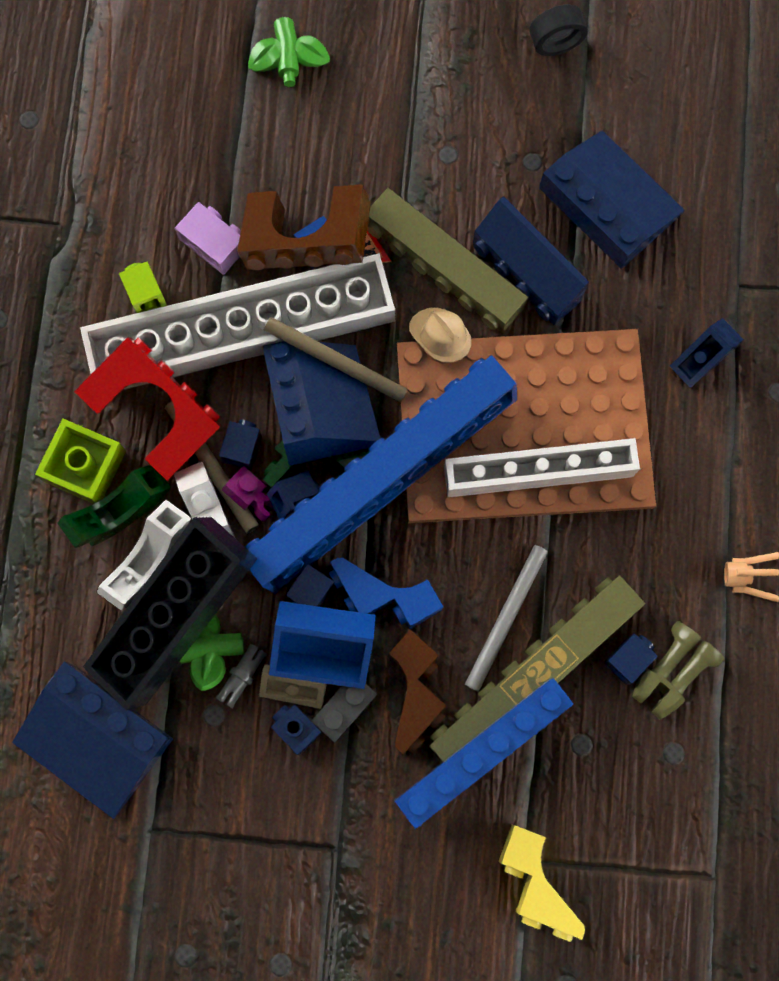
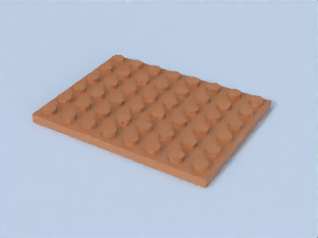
M638 329L471 338L472 345L469 353L463 359L453 363H443L433 359L418 342L397 343L399 385L407 388V392L401 401L402 420L406 418L411 420L420 413L419 408L431 398L436 400L445 393L444 388L456 378L461 380L470 373L469 368L481 358L486 360L493 355L517 383V401L445 459L635 438L640 470L634 477L447 498L444 474L445 459H443L406 489L408 523L654 509L656 507Z

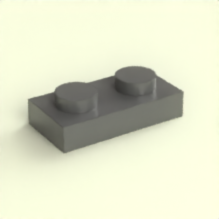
M365 684V689L342 686L311 722L335 743L373 701L377 693L367 684Z

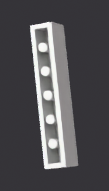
M635 438L445 459L444 463L447 498L634 477L640 470Z

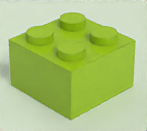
M62 419L35 475L44 483L95 504L105 497L126 450L115 440Z

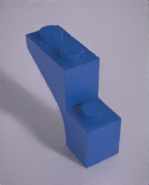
M336 558L330 562L333 570L328 573L332 581H334L336 588L343 587L348 595L344 602L349 611L374 614L395 602L396 607L392 608L396 618L401 625L406 623L409 629L443 610V605L428 580L409 588H395L385 584L344 558Z

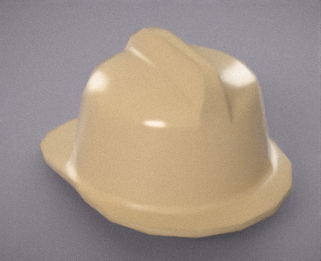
M427 308L414 315L409 323L412 337L433 359L443 363H453L463 359L469 353L472 345L471 336L462 319L455 313L441 308Z

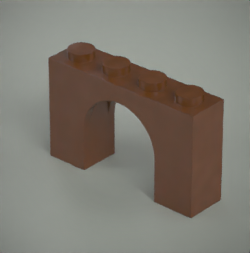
M364 185L334 186L330 213L326 222L316 232L301 238H289L281 235L285 208L277 191L248 193L237 253L246 269H288L302 266L319 267L321 265L363 263L371 205Z

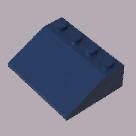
M602 130L565 153L543 173L539 189L621 269L685 211Z
M285 341L263 346L289 466L370 448L372 444L380 439L366 384ZM320 342L360 363L356 345Z
M64 661L44 687L12 743L111 818L115 819L173 738L134 709L126 711L98 682L75 665Z

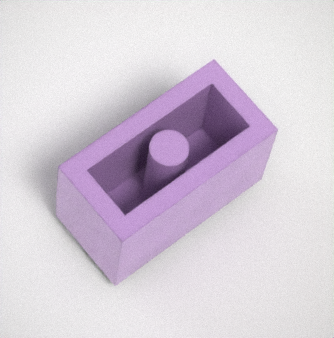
M198 202L175 227L177 236L181 242L224 275L240 258L237 249L241 230L234 224L228 226L221 220L222 216L213 207L209 206L206 208Z

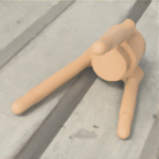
M779 552L749 558H732V562L725 563V586L732 587L733 593H745L779 602V596L746 587L747 584L753 583L754 576H779V569H753V566L749 565L779 559Z

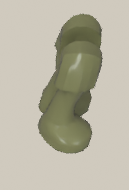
M676 621L671 629L674 637L672 646L652 671L649 669L644 670L639 676L632 693V698L640 704L653 693L655 688L664 694L651 710V713L659 720L675 711L685 702L682 696L683 692L701 671L708 666L717 668L725 660L715 647L707 641H702L684 668L672 682H669L666 678L701 639L698 633L679 621Z

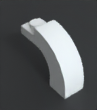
M165 500L146 519L143 532L137 544L127 558L99 585L97 593L123 611L189 525L191 517Z

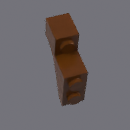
M411 630L389 652V657L402 670L407 685L395 740V747L402 755L407 750L413 754L425 740L420 736L425 729L430 726L434 730L446 716L442 712L446 705L418 680L421 676L427 680L439 665L434 661L439 655Z

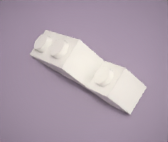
M203 462L174 473L179 492L192 519L194 517H212L235 538Z

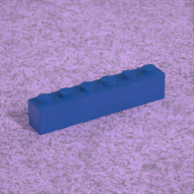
M554 678L547 680L395 799V803L415 829L570 708L573 702Z

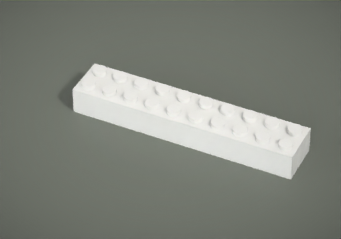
M379 253L363 257V263H351L349 265L334 264L80 327L90 374L127 337H132L134 340L139 337L152 349L149 355L157 363L161 359L167 363L175 372L172 377L264 355V345L283 342V340L263 330L270 316L319 341L395 322V307ZM147 382L133 383V384H130L129 386H127L125 389L132 388V387H136V386H140V385H144V384H148V383H147Z

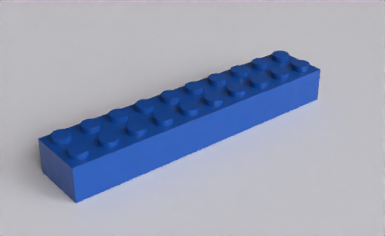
M493 355L486 360L483 358L477 360L469 368L470 373L461 380L459 378L452 380L444 388L445 393L436 400L434 398L427 400L419 408L420 413L411 420L409 418L402 420L394 428L395 433L386 440L385 438L377 440L369 448L370 453L362 459L355 458L344 468L346 472L337 479L330 478L319 488L321 492L312 499L305 498L299 502L294 508L296 512L286 520L285 518H280L270 526V532L261 540L256 538L245 546L257 558L250 571L262 587L273 594L279 592L300 575L307 564L311 566L517 401V383Z

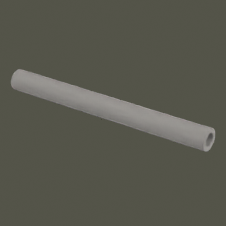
M537 545L533 546L464 684L465 686L479 692L548 553L544 548Z

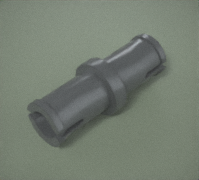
M249 644L247 651L236 668H231L229 671L231 676L220 693L215 697L218 701L224 703L231 692L225 703L231 709L234 708L235 703L246 686H251L254 681L252 679L254 673L267 656L264 651L259 650L252 660L258 647Z

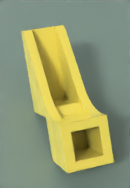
M512 824L499 862L506 865L504 869L506 873L519 878H523L524 873L529 874L516 912L523 916L521 922L540 929L542 924L554 928L553 935L570 942L573 936L582 939L585 932L583 923L549 884L543 874L541 853L546 837Z

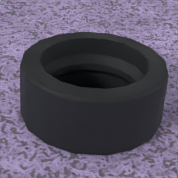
M570 4L559 5L544 11L532 21L529 27L535 50L542 56H555L568 52L583 42L588 34L582 10L578 6Z

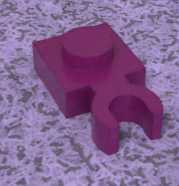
M245 466L222 488V491L243 510H246L251 505L257 518L265 521L270 515L264 506H268L272 511H275L268 496L262 493L267 486Z

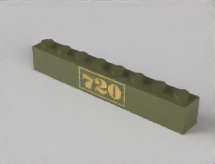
M620 575L613 581L607 577L594 589L598 594L590 602L586 598L581 600L571 609L575 615L570 620L565 622L561 618L548 630L552 635L544 643L538 639L525 651L528 657L521 664H518L515 660L501 672L505 677L497 685L491 681L478 693L481 699L473 707L467 703L456 712L454 716L457 721L447 728L443 724L430 736L434 741L429 745L430 749L444 762L547 680L554 678L559 683L646 603Z

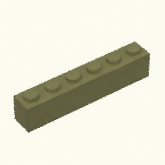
M387 188L370 207L367 231L377 239L381 237L389 243V248L400 257L404 255L412 262V266L420 274L425 275L427 273L432 277L437 287L443 292H451L455 295L463 308L470 312L474 310L482 317L483 323L490 329H498L503 333L525 308L528 296L391 189Z

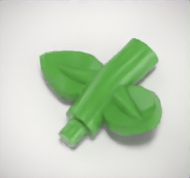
M282 17L274 21L276 39L268 38L259 41L251 51L248 67L256 72L269 71L278 67L279 77L284 80V85L292 87L296 84L295 78L299 75V64L308 67L322 66L330 62V57L326 48L318 39L312 36L297 38L293 20Z
M216 614L180 660L181 664L191 662L190 677L194 685L201 691L212 689L224 678L226 667L221 656L245 654L242 633L219 634L220 621Z

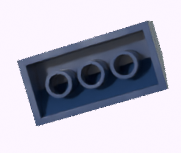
M504 196L500 198L475 230L473 237L474 249L481 257H487L494 264V269L499 275L505 279L508 278L517 289L528 296V299L535 306L537 314L543 320H549L555 326L581 302L589 281Z

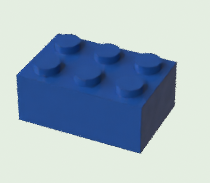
M280 601L275 623L269 675L365 689L374 640L376 615Z

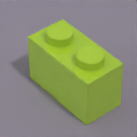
M148 261L133 263L127 266L125 271L119 273L136 313L167 306Z

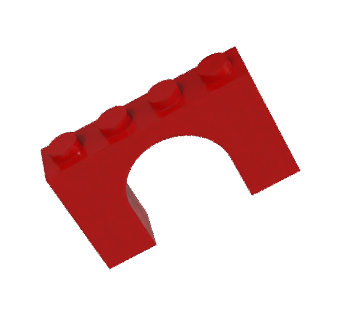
M127 337L74 392L93 411L99 414L130 384L147 382L162 388L173 402L175 408L174 424L169 434L144 459L160 475L168 480L220 428L221 424L217 421L220 415L210 405L206 404L203 407L194 398L198 394L186 382L180 385L172 377L175 373L174 370L162 359L157 363L149 355L152 349L141 338L138 337L134 340L132 337Z

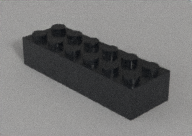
M194 517L84 664L83 668L126 711L147 705L256 562L257 558L212 517Z

